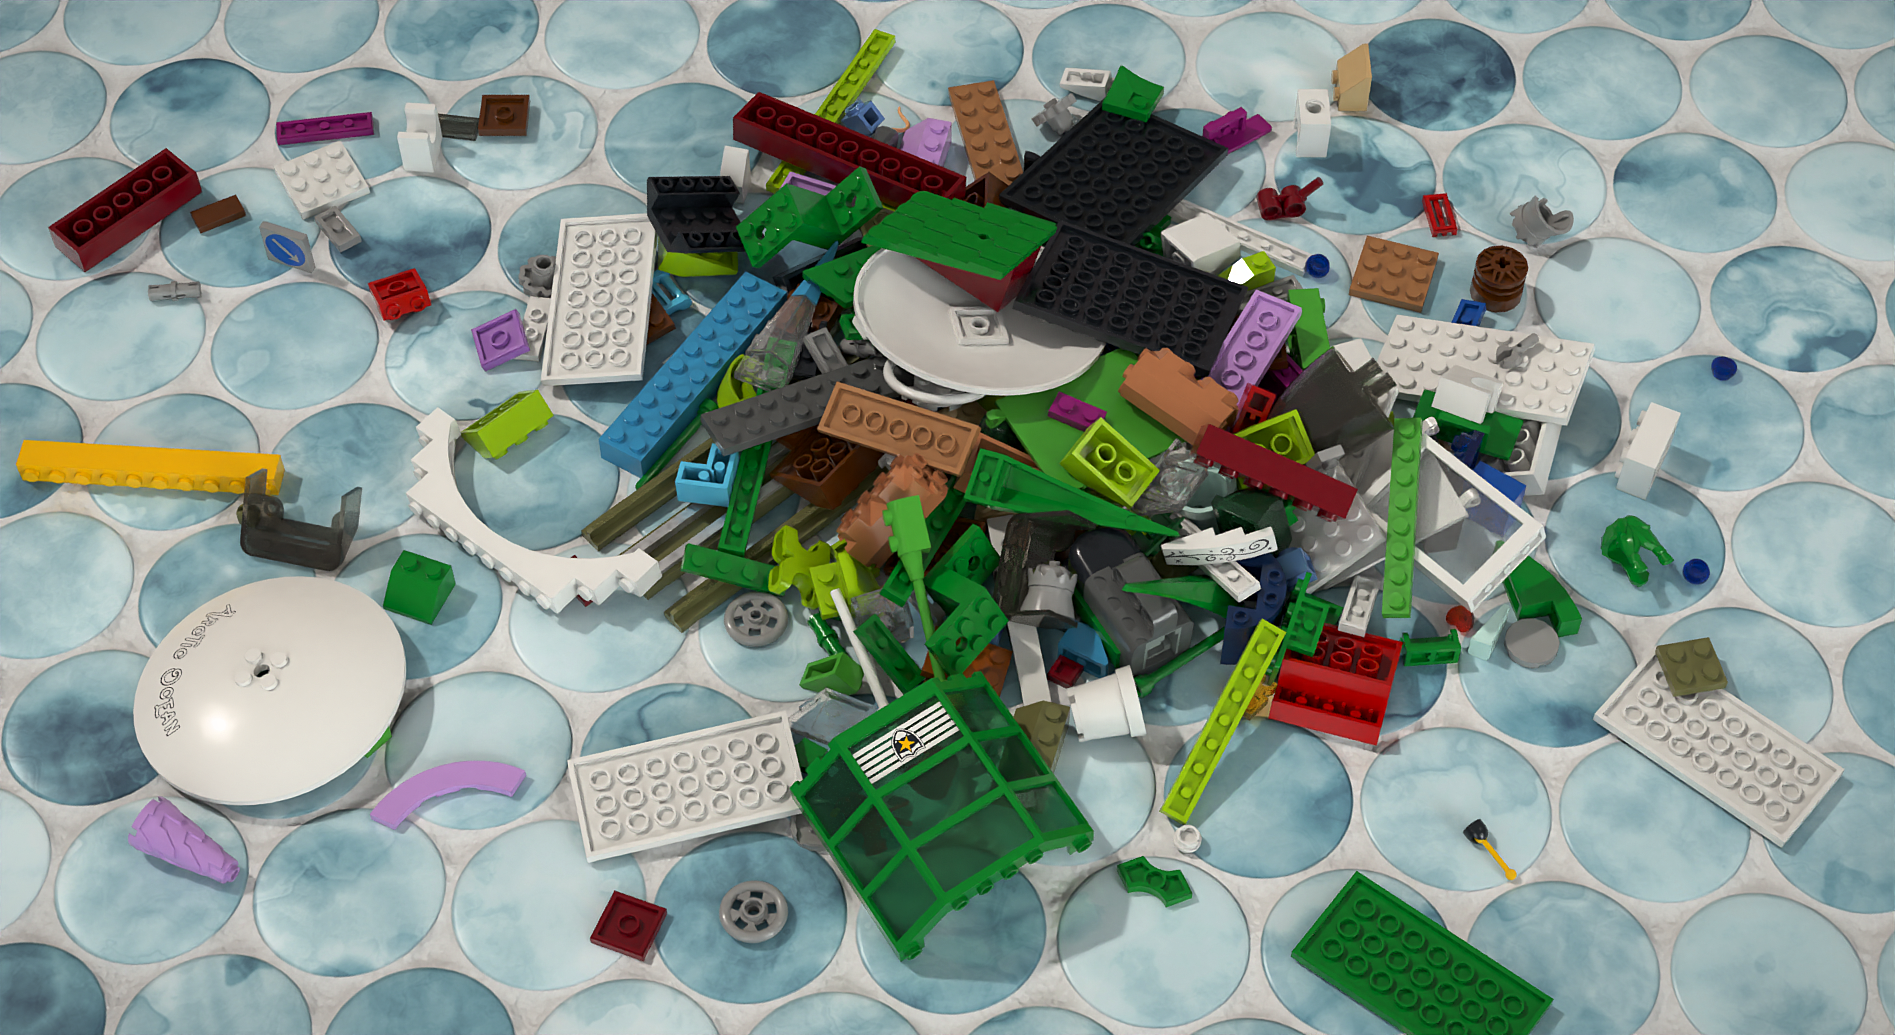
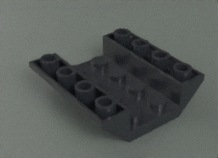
M730 176L648 177L647 216L667 252L687 254L746 252L736 229V226L741 222L732 208L740 192Z

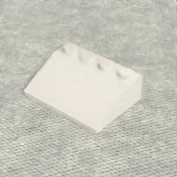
M1522 419L1523 425L1509 461L1468 449L1464 464L1471 470L1482 461L1527 485L1524 496L1544 495L1562 425ZM1460 478L1461 482L1464 483L1465 479Z

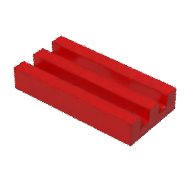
M1447 193L1423 195L1422 203L1432 237H1437L1439 233L1442 236H1447L1449 232H1451V235H1456L1458 229ZM1438 200L1442 202L1449 226H1445ZM1430 201H1432L1439 227H1437Z

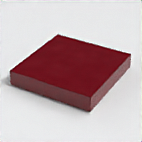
M614 890L590 937V942L644 961L667 915V909Z

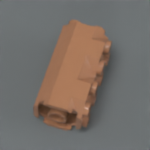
M1145 348L1140 354L1138 362L1135 365L1130 364L1124 371L1122 377L1125 378V381L1118 390L1120 396L1191 445L1194 444L1201 426L1211 424L1226 430L1228 426L1232 427L1239 411L1236 405L1239 400L1233 392L1226 390L1211 377L1196 380L1194 377L1196 373L1194 366L1182 360L1168 348H1162L1160 351H1150Z
M915 453L913 456L906 455L905 457L898 454L891 462L889 472L887 474L882 472L874 481L873 485L875 487L872 491L868 492L866 490L857 500V507L854 510L849 508L840 520L842 523L836 530L839 533V540L845 539L847 545L844 548L847 553L866 567L875 564L874 568L878 567L880 569L893 554L891 553L888 537L893 536L891 525L885 526L882 510H887V503L919 495L924 519H926L946 497L948 487L945 483L948 481V478L942 471L926 466L927 461L918 453Z

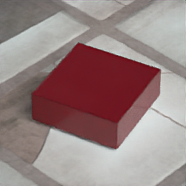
M1060 654L1047 673V680L1065 689L1073 687L1083 673L1084 666Z

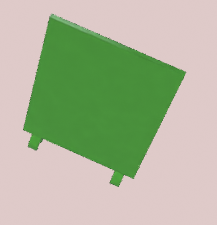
M1120 348L1100 356L1090 369L1066 384L1042 392L1009 395L995 401L998 409L988 411L986 413L988 419L985 420L986 425L991 429L1006 420L1041 472L1080 490L1088 486L1079 482L1059 463L1084 432L1048 417L1049 409L1058 392L1107 411L1105 421L1148 460L1161 455V453L1167 450H1173L1184 442L1188 443L1120 396L1118 390L1125 381V378L1122 377L1124 371L1130 364L1135 365L1138 362V357L1134 352Z

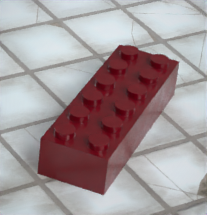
M165 148L49 226L48 229L55 247L84 272L88 271L202 193L197 173Z
M1211 424L1201 426L1189 456L1195 458L1193 463L1207 469L1209 467L1212 468V466L1219 469L1218 474L1229 479H1237L1239 477L1244 480L1243 485L1254 490L1264 488L1268 490V496L1280 501L1289 499L1293 501L1292 506L1305 512L1307 510H1314L1318 512L1316 517L1327 522L1346 519L1358 491L1353 486Z

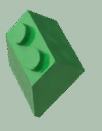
M403 550L391 569L383 609L432 625L456 584L452 566Z

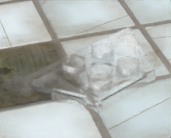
M1175 439L1155 465L1160 470L1135 504L1130 509L1125 506L1123 509L1139 516L1180 512L1209 475L1208 470L1193 463L1195 458L1189 456L1190 450L1187 451L1183 447L1182 442L1179 439Z
M825 688L816 694L814 699L800 705L799 711L788 717L791 732L828 745L835 736L875 713L876 706ZM878 735L870 739L866 743L862 744L861 746L857 747L856 749L852 750L851 754L853 755L854 753L868 746L872 742L876 741L878 739ZM878 745L868 750L864 754L860 755L859 758H862L870 752L877 749ZM878 754L871 757L867 761H872L873 759L877 758Z

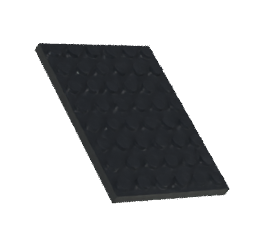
M1103 99L1000 193L999 200L1003 205L1018 212L1056 223V226L1062 220L1135 246L1144 238V233L1150 232L1228 155V148L1153 114L1150 115L1147 122L1102 110Z
M1060 220L1056 226L1055 234L1048 240L1018 293L1012 309L1139 355L1145 348L1150 351H1160L1162 348H1168L1182 360L1194 366L1196 370L1195 376L1209 377L1222 344L1243 303L1248 287Z

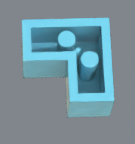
M712 443L707 464L681 461L675 480L678 501L728 507L740 462L739 452L723 457L716 444Z

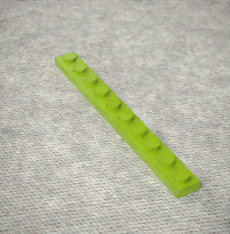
M874 29L815 115L840 124L846 115L845 109L855 102L896 43L895 35ZM782 160L766 183V191L775 194L782 186L789 172L804 176L807 170Z

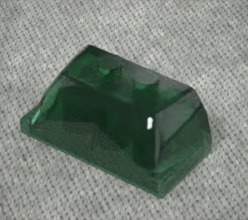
M1248 488L1234 491L1225 497L1216 495L1211 502L1220 534L1242 527L1246 535L1271 526L1278 550L1269 553L1276 559L1281 551L1289 548L1292 535L1281 497L1256 488Z

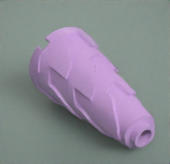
M157 796L158 801L152 799L141 810L132 825V828L137 830L136 836L130 833L128 835V843L132 847L180 868L208 876L223 884L233 882L240 871V868L237 867L238 861L225 852L223 847L206 835L196 823L181 813L169 800L162 796Z

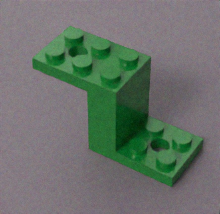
M858 167L827 195L786 183L737 225L736 229L752 267L759 269L792 240L829 250L836 241H838L839 246L880 212L883 206L866 168ZM856 196L855 206L852 208V200ZM766 228L765 237L762 239V232Z
M975 524L969 527L923 579L929 596L946 613L944 616L948 617L924 644L947 676L962 674L1009 621L987 589L981 586L1003 560L981 528ZM971 557H973V562L969 566L968 561ZM961 637V641L956 647V641Z

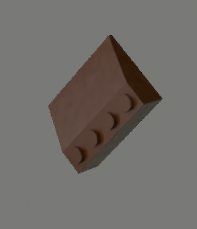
M817 426L769 475L772 479L815 506L834 510L879 465L878 460L885 453L820 433L817 430Z

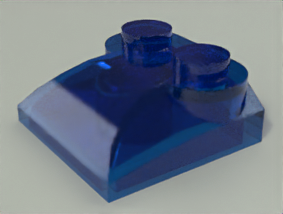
M1473 430L1469 433L1463 431L1460 436L1456 434L1451 445V449L1454 450L1452 455L1473 470L1476 466L1485 433ZM1447 466L1458 498H1460L1465 479Z

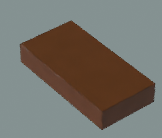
M236 195L190 212L200 234L246 216L245 210Z

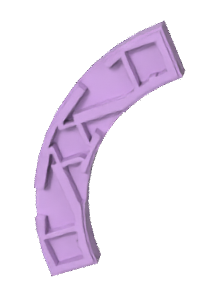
M462 761L440 765L419 773L401 783L377 804L370 813V817L372 820L395 830L411 812L421 806L422 802L435 795L439 797L460 791L461 788H477L478 790L494 791L512 797L526 777V772L511 765L491 761Z

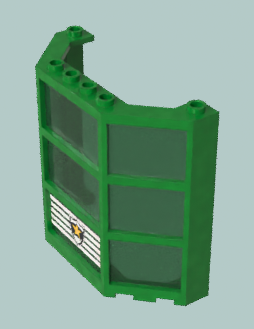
M981 671L974 672L971 675L972 677L966 678L964 674L948 676V681L941 682L937 677L922 683L835 736L828 743L830 748L828 753L823 758L817 756L807 767L806 772L808 775L800 782L795 781L790 787L792 799L900 962L906 958L912 960L921 954L922 948L925 947L924 937L948 912L953 909L955 911L961 910L970 902L969 899L977 894L984 895L993 889L994 884L1002 878L1004 880L1012 878L1018 873V868L1026 863L1033 864L1043 857L1045 851L1067 847L1069 855L1076 851L1081 853L1088 849L1094 840V830Z

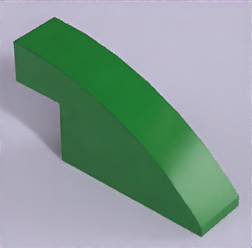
M1497 541L1496 544H1495V548H1494L1493 554H1494L1505 542H1503V541ZM1527 556L1502 582L1517 621L1549 616L1558 637L1578 634L1582 617L1575 603L1564 587L1549 571L1530 556Z

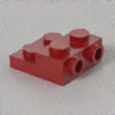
M415 268L368 283L370 293L376 302L383 321L395 320L403 314L420 312L425 307L431 306L427 288Z

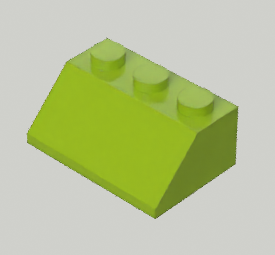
M539 390L519 391L460 433L461 437L483 458H494L496 460L507 454V448L511 445H519L529 438L527 434L531 431H539L549 424L547 420L554 415Z

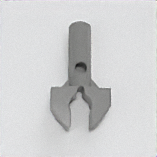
M1532 333L1514 347H1509L1503 343L1497 348L1496 362L1499 363L1503 360L1504 369L1516 368L1522 364L1520 354L1539 342V337L1537 334Z

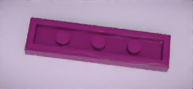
M372 112L276 122L278 145L374 135Z

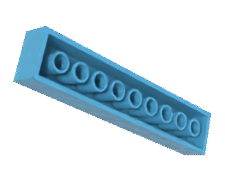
M745 272L598 439L601 458L641 479L698 415L697 411L705 398L712 400L717 395L718 387L733 360L741 354H744L748 359L754 349L750 345L755 335H761L768 320L775 322L777 313L783 311L787 305V291Z

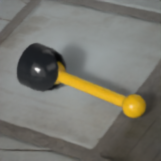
M1478 819L1468 825L1463 831L1466 838L1475 844L1482 843L1505 871L1506 878L1514 880L1517 876L1516 871L1506 865L1486 840L1488 829L1483 821Z

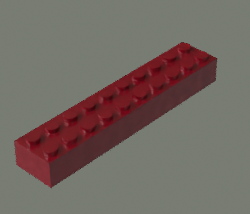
M758 92L733 117V140L840 184L858 167L866 168L880 201L895 208L906 203L913 194L920 191H927L953 200V198L965 200L966 176L764 93Z

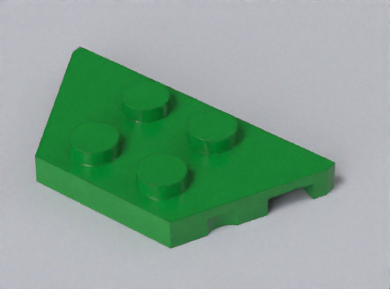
M876 246L867 247L804 270L802 277L807 282L811 280L818 285L822 293L834 298L835 302L843 308L853 306L854 287L861 268L871 256L882 248Z

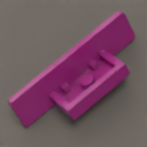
M1240 107L1203 126L1202 136L1227 147L1228 154L1270 133L1272 126L1259 114L1247 119V112Z

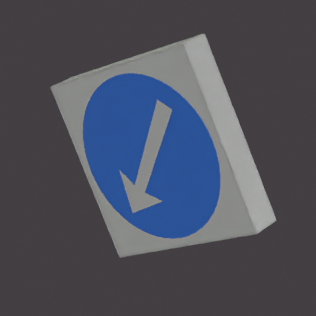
M266 221L261 223L259 229L268 260L305 272H313L316 267L307 234Z

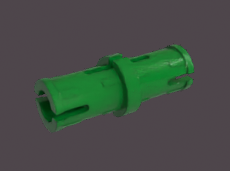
M816 613L812 615L807 624L815 633L819 646L824 648L829 656L841 652L848 655L838 640L837 632L829 627L826 620H822L821 614Z

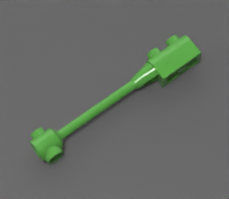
M916 495L887 503V510H882L885 526L891 525L893 536L888 537L891 553L897 552L910 581L913 582L927 641L935 633L923 581L922 554L929 553L931 545L920 497ZM928 650L934 678L938 677L941 682L948 681L946 680L944 670ZM958 695L948 696L958 712L962 711V707H967V703L964 705ZM938 699L926 705L927 709L938 703ZM940 706L939 708L935 709L934 713L941 710L943 707Z

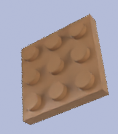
M1367 236L1349 289V295L1421 313L1439 253Z

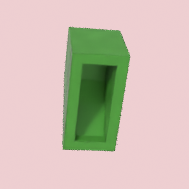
M844 652L808 663L799 686L803 689L841 698L859 691L862 686L864 672L858 663Z

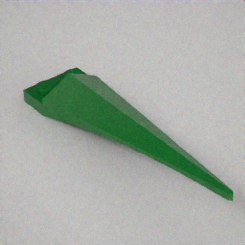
M982 448L979 450L964 495L965 501L989 507L992 510L1180 537L1179 533L1175 530L1086 493L1007 455Z
M1204 574L1126 583L1122 588L1126 592L1157 595L1184 601L1207 609L1225 619L1227 618L1228 605L1245 608L1243 601H1236L1216 581Z

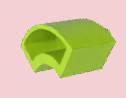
M744 354L739 355L733 360L718 387L717 402L719 408L756 396L752 384L759 370Z

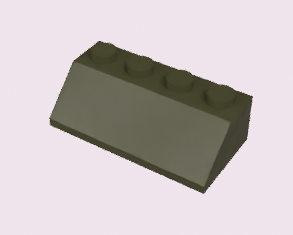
M1043 700L1016 708L1014 719L1054 774L1069 726L1070 707ZM1014 736L1007 737L997 766L1007 782L1041 776ZM994 780L992 782L990 791L998 787ZM1044 785L1014 791V793L1029 814L1041 816L1050 787ZM1004 795L990 803L1013 809Z

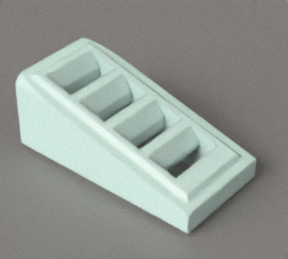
M1503 604L1471 638L1468 648L1470 655L1485 661L1489 660L1507 622L1510 610L1509 605Z

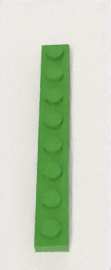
M1421 418L1394 419L1382 600L1383 618H1411L1423 426Z

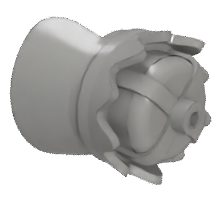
M1534 196L1530 202L1518 206L1510 215L1515 216L1512 226L1517 232L1516 239H1522L1529 246L1535 244L1537 248L1550 236L1569 232L1573 226L1574 217L1573 213L1569 210L1553 215L1551 210L1545 205L1548 200L1543 198L1538 201L1539 198Z
M1049 561V565H1038L1034 574L1032 568H1028L1029 592L1020 611L1057 614L1064 622H1074L1072 594H1074V588L1077 583V574H1073L1071 577L1070 572L1065 567L1060 566L1058 561Z

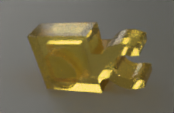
M1265 674L1243 714L1249 721L1268 704L1267 697L1275 693L1276 682L1272 683L1271 686L1263 685L1266 681Z

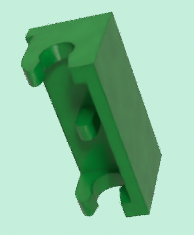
M1450 629L1451 634H1448V636L1413 639L1409 638L1408 632H1403L1399 641L1403 642L1401 654L1404 666L1458 663L1461 643L1459 642L1457 630Z

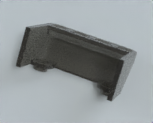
M262 468L246 477L240 546L247 555L325 571H333L342 565L358 529L362 487H356L341 496L340 511L333 516L330 528L284 519V506L281 500L275 496L265 494L268 469Z
M1069 510L1022 513L1010 518L1006 526L992 597L1009 621L1043 629L1077 628L1078 622L1052 610L1020 611L1029 592L1028 568H1032L1034 574L1038 565H1049V561H1054L1056 552H1063L1070 548L1074 541L1075 531L1096 529L1097 524Z

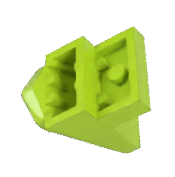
M837 553L836 562L809 568L822 620L840 616L830 594L834 589L840 588L852 618L874 613L873 607L879 605L880 587L872 572L849 553Z

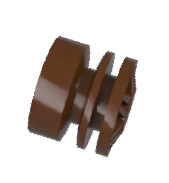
M1503 245L1484 249L1477 257L1470 286V294L1473 301L1486 303V310L1495 313L1514 309L1520 303L1529 268L1527 260L1522 253L1514 248Z

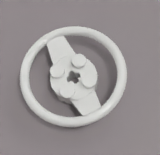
M888 359L883 368L885 381L895 392L902 395V399H911L914 404L930 411H937L938 407L949 406L950 411L961 407L962 404L973 402L986 396L985 394L965 393L964 391L944 387L916 375L914 376V386L907 387L896 379L893 373L896 366L894 362Z

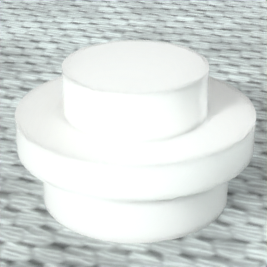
M1192 825L1181 826L1175 831L1173 836L1175 847L1185 853L1196 851L1202 841L1200 832Z

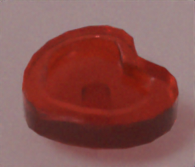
M1459 605L1447 612L1446 621L1450 625H1455L1458 631L1467 633L1473 628L1474 614L1464 606Z

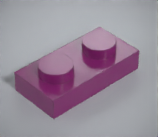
M1058 392L1048 412V417L1083 432L1100 417L1105 420L1107 411L1062 392Z

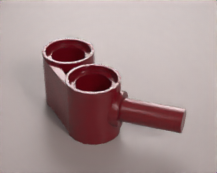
M1317 177L1302 189L1297 185L1286 186L1281 190L1280 195L1273 188L1260 190L1256 198L1261 217L1264 220H1275L1277 218H1295L1303 215L1306 211L1305 201L1307 197L1324 184L1322 179Z

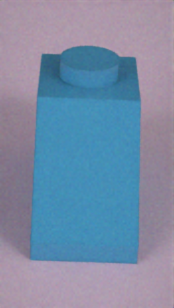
M1075 620L1058 643V657L1061 654L1083 665L1085 672L1097 678L1108 676L1109 662L1101 638L1088 624H1082Z

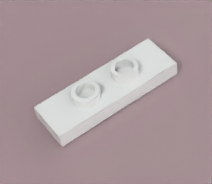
M530 296L522 322L530 351L514 359L539 362L547 334L551 298Z

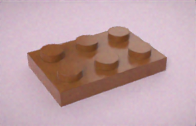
M961 637L956 641V647L959 645ZM989 643L962 674L969 678L972 677L971 675L974 672L981 671L1000 697L1013 651ZM927 650L920 676L931 679L934 678V673Z

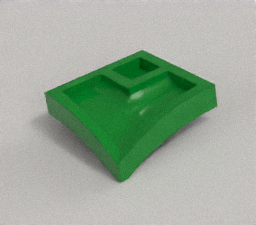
M1120 66L1114 82L1102 102V110L1147 122L1164 95V86L1147 81L1126 67Z

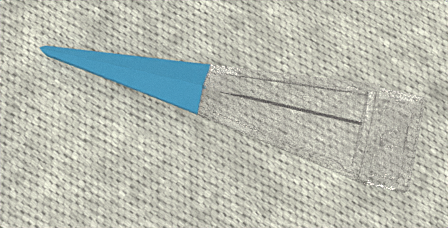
M838 241L830 247L816 266L834 259L838 249ZM803 280L745 351L743 359L735 370V379L769 392L788 386L804 343L803 338L807 334L821 294L818 285L811 280L808 282Z

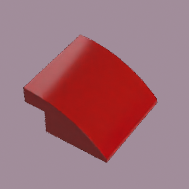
M1324 623L1313 657L1286 648L1277 687L1272 699L1269 719L1377 746L1403 642L1368 633L1361 637L1338 631V626Z

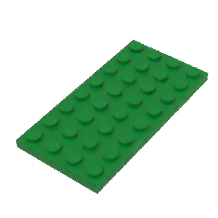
M1358 871L1345 884L1291 953L1293 959L1407 1035H1530L1554 1000Z

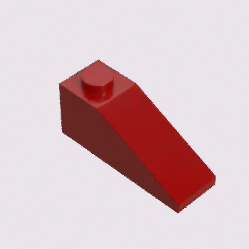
M1247 383L1238 404L1239 411L1229 433H1235L1266 421L1276 394Z

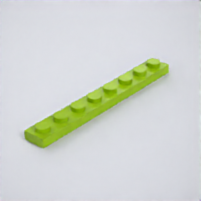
M1264 619L1259 621L1159 812L1182 825L1187 823L1286 634L1285 631Z

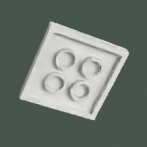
M341 140L274 166L275 174L303 220L370 193L369 186Z

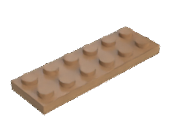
M994 80L948 87L949 99L974 181L990 172L1007 185H1010L1023 173Z
M836 382L817 430L820 433L895 457L898 454L905 457L906 455L913 456L915 453H918L927 461L926 466L962 478L981 428L972 423Z

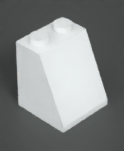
M1208 213L1161 232L1164 257L1214 275L1220 273L1241 256V242L1234 233L1230 234L1217 218L1213 219Z

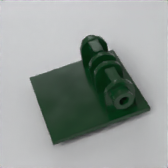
M1164 506L1162 509L1159 508L1150 519L1153 522L1179 532L1183 528L1180 523L1185 517L1171 519V511ZM1138 531L1132 535L1147 558L1150 556L1154 557L1162 549L1161 542L1165 538L1171 537L1145 533L1148 536L1147 538L1142 532Z

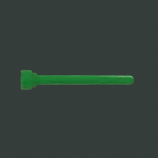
M705 398L697 411L698 415L636 483V490L656 477L702 426L701 414L719 409V406L713 400Z
M1225 626L1151 674H1144L1143 676L1139 674L1134 677L1138 697L1142 699L1149 695L1154 688V684L1221 642L1224 638Z

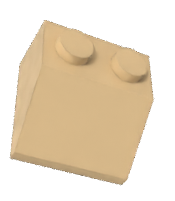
M1368 44L1360 45L1337 60L1336 70H1332L1331 82L1336 84V87L1333 88V101H1337L1338 111H1367L1372 81Z

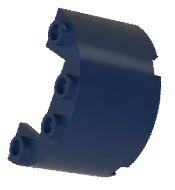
M1270 553L1236 560L1238 564L1260 582L1261 589L1244 599L1257 602L1256 610L1228 605L1220 664H1237L1261 619L1268 621L1278 628L1281 627L1287 583L1281 565Z

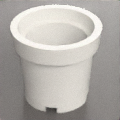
M1130 665L1116 669L1115 674L1067 688L1079 742L1130 734L1131 737L1146 735L1144 719Z

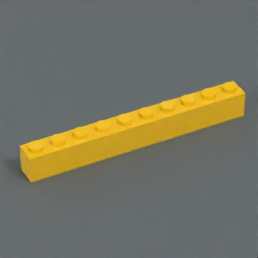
M23 440L16 462L22 480L29 482L45 481L58 484L78 483L81 485L96 484L109 487H147L161 490H199L212 493H250L263 496L279 495L285 472L281 455L36 440Z

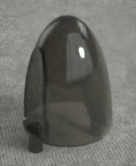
M1332 346L1307 366L1288 385L1271 407L1266 420L1297 409L1314 453L1316 454L1341 444L1345 453L1339 459L1341 460L1374 443L1394 429L1389 418L1378 404V398L1393 387H1396L1397 384L1390 374L1386 372L1385 375L1371 385H1365L1366 382L1377 374L1383 372L1376 360L1372 357L1371 360L1354 371L1341 353Z

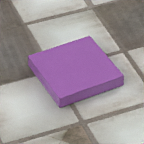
M517 309L471 329L481 367L485 372L530 351L520 313Z

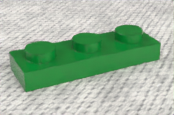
M876 613L871 615L853 631L903 695L911 691L926 678L920 676L921 669Z

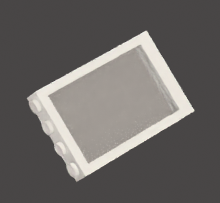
M1424 433L1421 442L1414 567L1472 613L1546 538L1544 526ZM1391 465L1382 476H1378L1373 481L1371 487L1364 494L1360 495L1386 538Z

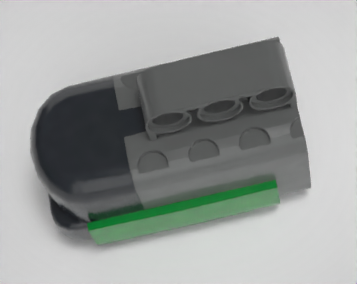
M1105 526L1090 528L1079 535L1072 543L1069 556L1062 562L1061 566L1070 572L1071 577L1073 574H1077V583L1074 588V594H1072L1073 608L1083 623L1088 624L1099 635L1106 656L1115 669L1130 665L1133 678L1139 674L1142 676L1144 674L1149 675L1190 649L1194 623L1178 600L1122 590L1126 583L1162 579L1132 535L1125 529Z

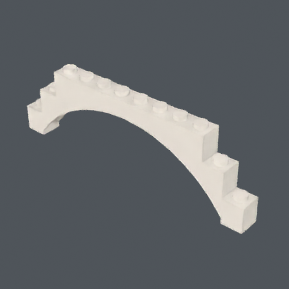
M437 407L416 426L420 437L418 441L424 448L411 459L415 469L413 473L419 481L406 492L410 502L408 505L410 510L417 516H424L434 529L440 528L452 542L458 541L470 555L476 554L488 568L492 569L494 567L507 582L513 581L525 595L529 596L531 594L544 609L550 608L558 614L578 594L584 600H592L597 605H600L619 586L627 593L633 592L641 598L662 577L658 561L640 548L634 553L591 559L566 558L526 549L496 534L474 515L458 491L454 468L456 439L461 436L456 420Z

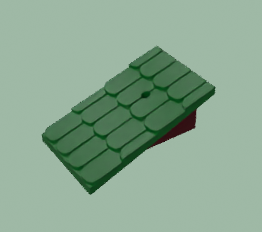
M920 191L913 194L906 203L899 205L897 210L887 215L881 223L873 226L863 236L861 243L913 256L996 312H999L1017 297L1034 267L1041 245L1055 234L1057 227L1024 215L1020 218L997 209H985L956 198L950 200L927 191Z

